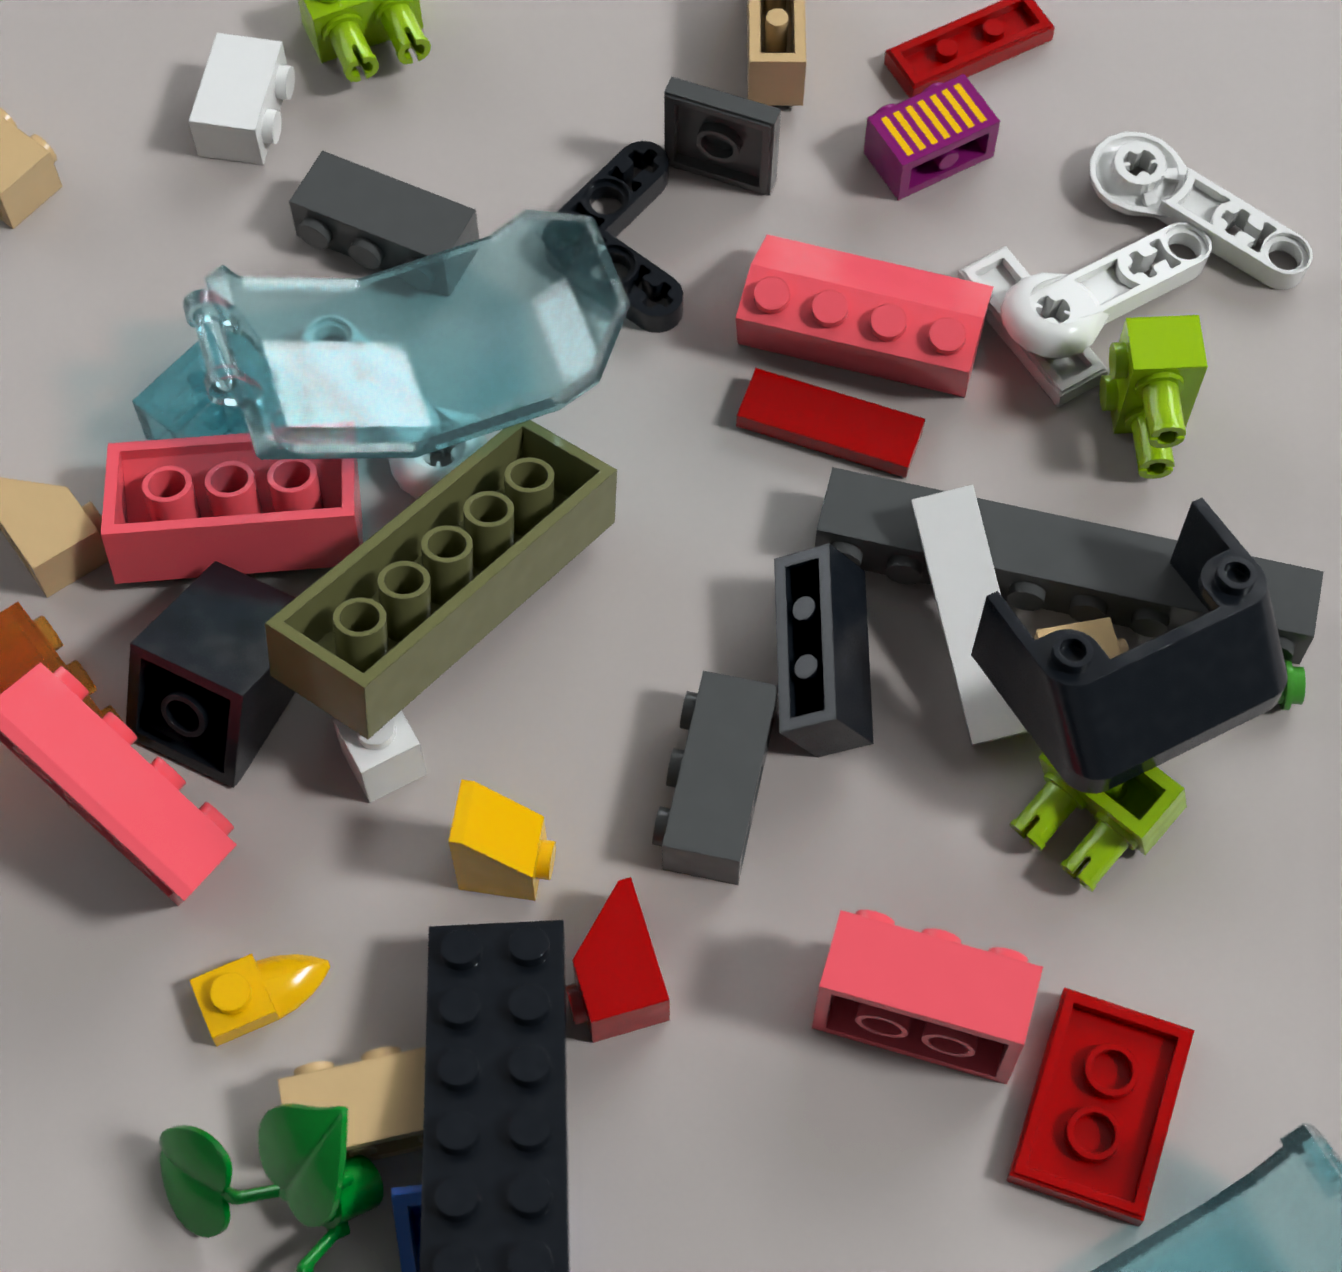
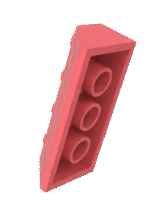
M767 234L751 262L735 318L737 342L748 347L965 398L994 286Z
M354 425L108 443L101 538L115 584L198 578L214 561L220 562L243 574L331 568L336 566L363 544V521Z
M40 662L0 694V742L179 906L237 846L228 837L234 826L210 803L205 802L198 809L180 792V789L186 784L185 780L163 759L157 756L151 764L131 746L138 737L116 715L109 711L101 719L82 700L89 694V691L69 671L60 666L52 673Z

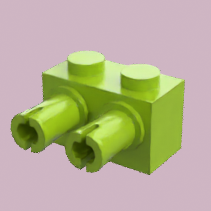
M298 0L302 24L320 62L324 63L338 58L347 80L351 82L361 81L357 66L361 67L366 79L375 75L379 69V63L370 49L371 46L390 40L396 51L395 54L402 64L413 63V58L408 50L410 48L413 50L418 61L427 57L431 51L430 42L421 30L423 29L420 0Z
M1199 315L1126 318L1119 342H1112L1110 345L1109 375H1102L1100 379V405L1102 411L1111 412L1114 434L1133 433L1138 474L1140 477L1147 479L1162 478L1172 473L1173 467H1175L1172 447L1179 445L1185 439L1186 426L1208 368Z
M1042 752L1038 758L1044 773L1043 778L1047 783L1009 825L1023 839L1029 838V843L1042 851L1046 846V842L1076 807L1080 810L1087 809L1094 815L1097 824L1069 857L1060 863V866L1074 880L1078 877L1080 879L1079 883L1087 890L1093 892L1097 887L1096 884L1127 848L1133 851L1137 849L1146 856L1187 807L1185 788L1158 767H1154L1106 792L1096 794L1084 793L1069 786Z

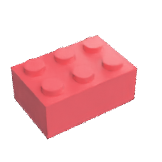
M841 910L819 984L812 1029L1007 1084L1025 1044L1043 967L1028 963V958L1025 955L1012 949L993 947L985 951L961 944L959 937L944 930L927 928L923 929L922 932L896 926L892 918L877 911L858 910L854 914Z

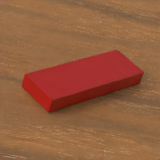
M1001 0L885 50L884 64L907 96L911 98L922 93L923 90L934 83H944L962 74H965L966 77L972 76L1053 40L1055 27L1034 0Z
M755 368L736 415V426L906 478L922 436L926 419Z

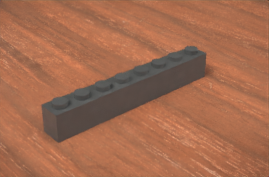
M832 467L816 531L815 547L830 543L861 569L884 574L898 583L916 584L921 582L932 585L911 499L944 491ZM977 498L1001 596L1005 601H1008L1018 609L1027 611L1046 609L1069 614L1079 622L1110 617L1112 624L1129 627L1135 633L1146 637H1158L1209 612L1170 564L1178 540ZM1251 556L1261 567L1267 578L1284 660H1290L1292 663L1300 665L1315 635L1324 571Z

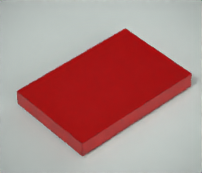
M1064 987L1006 1181L1140 1227L1145 1218L1195 1030Z

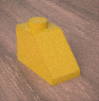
M461 779L448 840L458 889L536 901L539 880L551 879L556 854V841L547 840L544 816L475 781Z

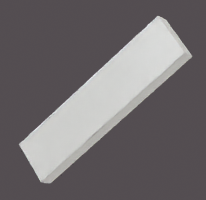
M969 485L911 499L971 745L974 746L1028 733L971 656L986 596L996 591L1000 593L974 486Z

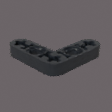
M638 141L623 148L549 219L544 226L543 232L544 252L547 260L556 269L634 324L648 332L661 333L671 330L682 319V287L671 275L616 238L668 185L669 159L666 151L660 145L653 142ZM651 166L653 167V173L645 169ZM634 167L642 170L635 177L633 171ZM602 197H613L622 203L621 208L611 214L596 212L591 205ZM581 219H582V221H583L584 224H585L582 228H581ZM579 234L580 244L576 245L570 242ZM563 238L564 240L569 242L561 246L559 244V239ZM609 263H619L629 270L627 276L618 281H607L597 274L602 266ZM640 281H642V290L638 288ZM647 298L656 303L665 298L668 300V306L665 307L658 303L649 308L647 307Z

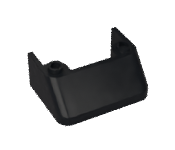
M1199 498L1191 503L1170 564L1209 612L1112 659L1108 657L1091 636L1073 629L1057 630L1035 640L998 591L986 596L971 656L1062 779L1078 791L1091 794L1106 792L1271 710L1278 703L1287 684V670L1265 573L1203 498Z

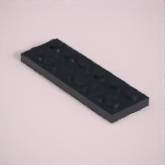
M563 920L429 926L420 1272H570L566 973Z

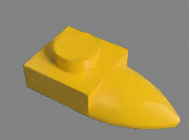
M251 953L189 981L210 1035L217 1047L280 1020L296 1010L314 994L331 966L328 960L309 955H276L255 961Z

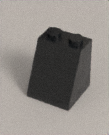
M214 561L130 643L126 725L138 737L136 741L234 788L244 776L295 694V691L270 675L265 623L296 597Z

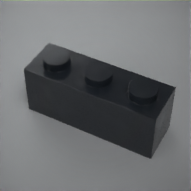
M830 543L775 558L780 734L816 757L874 744L865 571Z

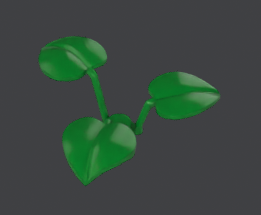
M289 1103L281 1104L267 1111L260 1122L258 1132L259 1155L266 1175L274 1184L247 1190H238L230 1187L232 1179L231 1159L220 1142L208 1132L194 1126L178 1125L164 1130L159 1138V1144L162 1148L160 1152V1167L167 1198L178 1220L192 1233L205 1238L223 1233L230 1223L229 1203L240 1205L280 1197L281 1200L288 1202L292 1213L303 1225L327 1228L324 1236L297 1264L296 1272H313L316 1263L337 1240L350 1234L348 1221L380 1205L383 1199L384 1188L379 1171L368 1158L355 1155L346 1159L348 1108L343 1106L314 1107Z

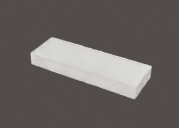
M1006 246L959 270L957 277L959 279L994 286L986 320L1057 407L1100 385L1101 376L1107 375L1109 370L1090 347L1081 354L1067 358H1048L1025 350L1009 336L1002 323L1001 305L1009 289L1022 278L1030 276V274Z

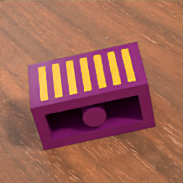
M962 74L944 83H934L923 90L922 93L898 104L885 105L873 115L867 117L863 153L896 199L901 200L994 157L1000 120L966 75Z

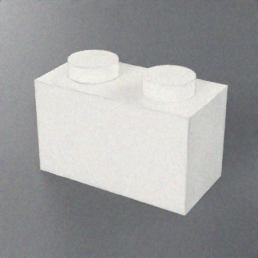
M216 33L188 121L199 157L264 166L270 144H277L280 138L282 126L280 109L283 99H291L295 84V71L293 66L287 65L282 41Z

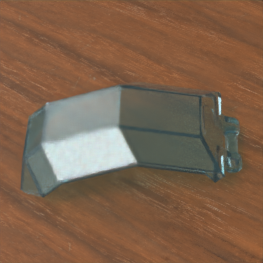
M536 210L523 211L488 237L358 279L239 276L225 265H221L205 277L208 289H199L189 293L182 303L187 323L196 329L207 368L204 385L208 399L217 405L238 406L243 410L255 454L261 460L416 458L561 410L600 382L631 305L595 220L591 216Z

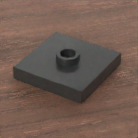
M671 76L664 91V150L669 159V166L764 195H770L777 181L781 109Z

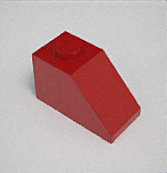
M632 878L619 880L572 960L575 983L566 985V998L575 1025L587 1022L593 1043L670 1021V999Z

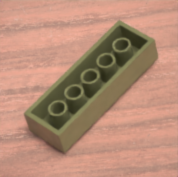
M520 415L265 623L270 675L367 740L370 739L615 523L617 469L525 416Z

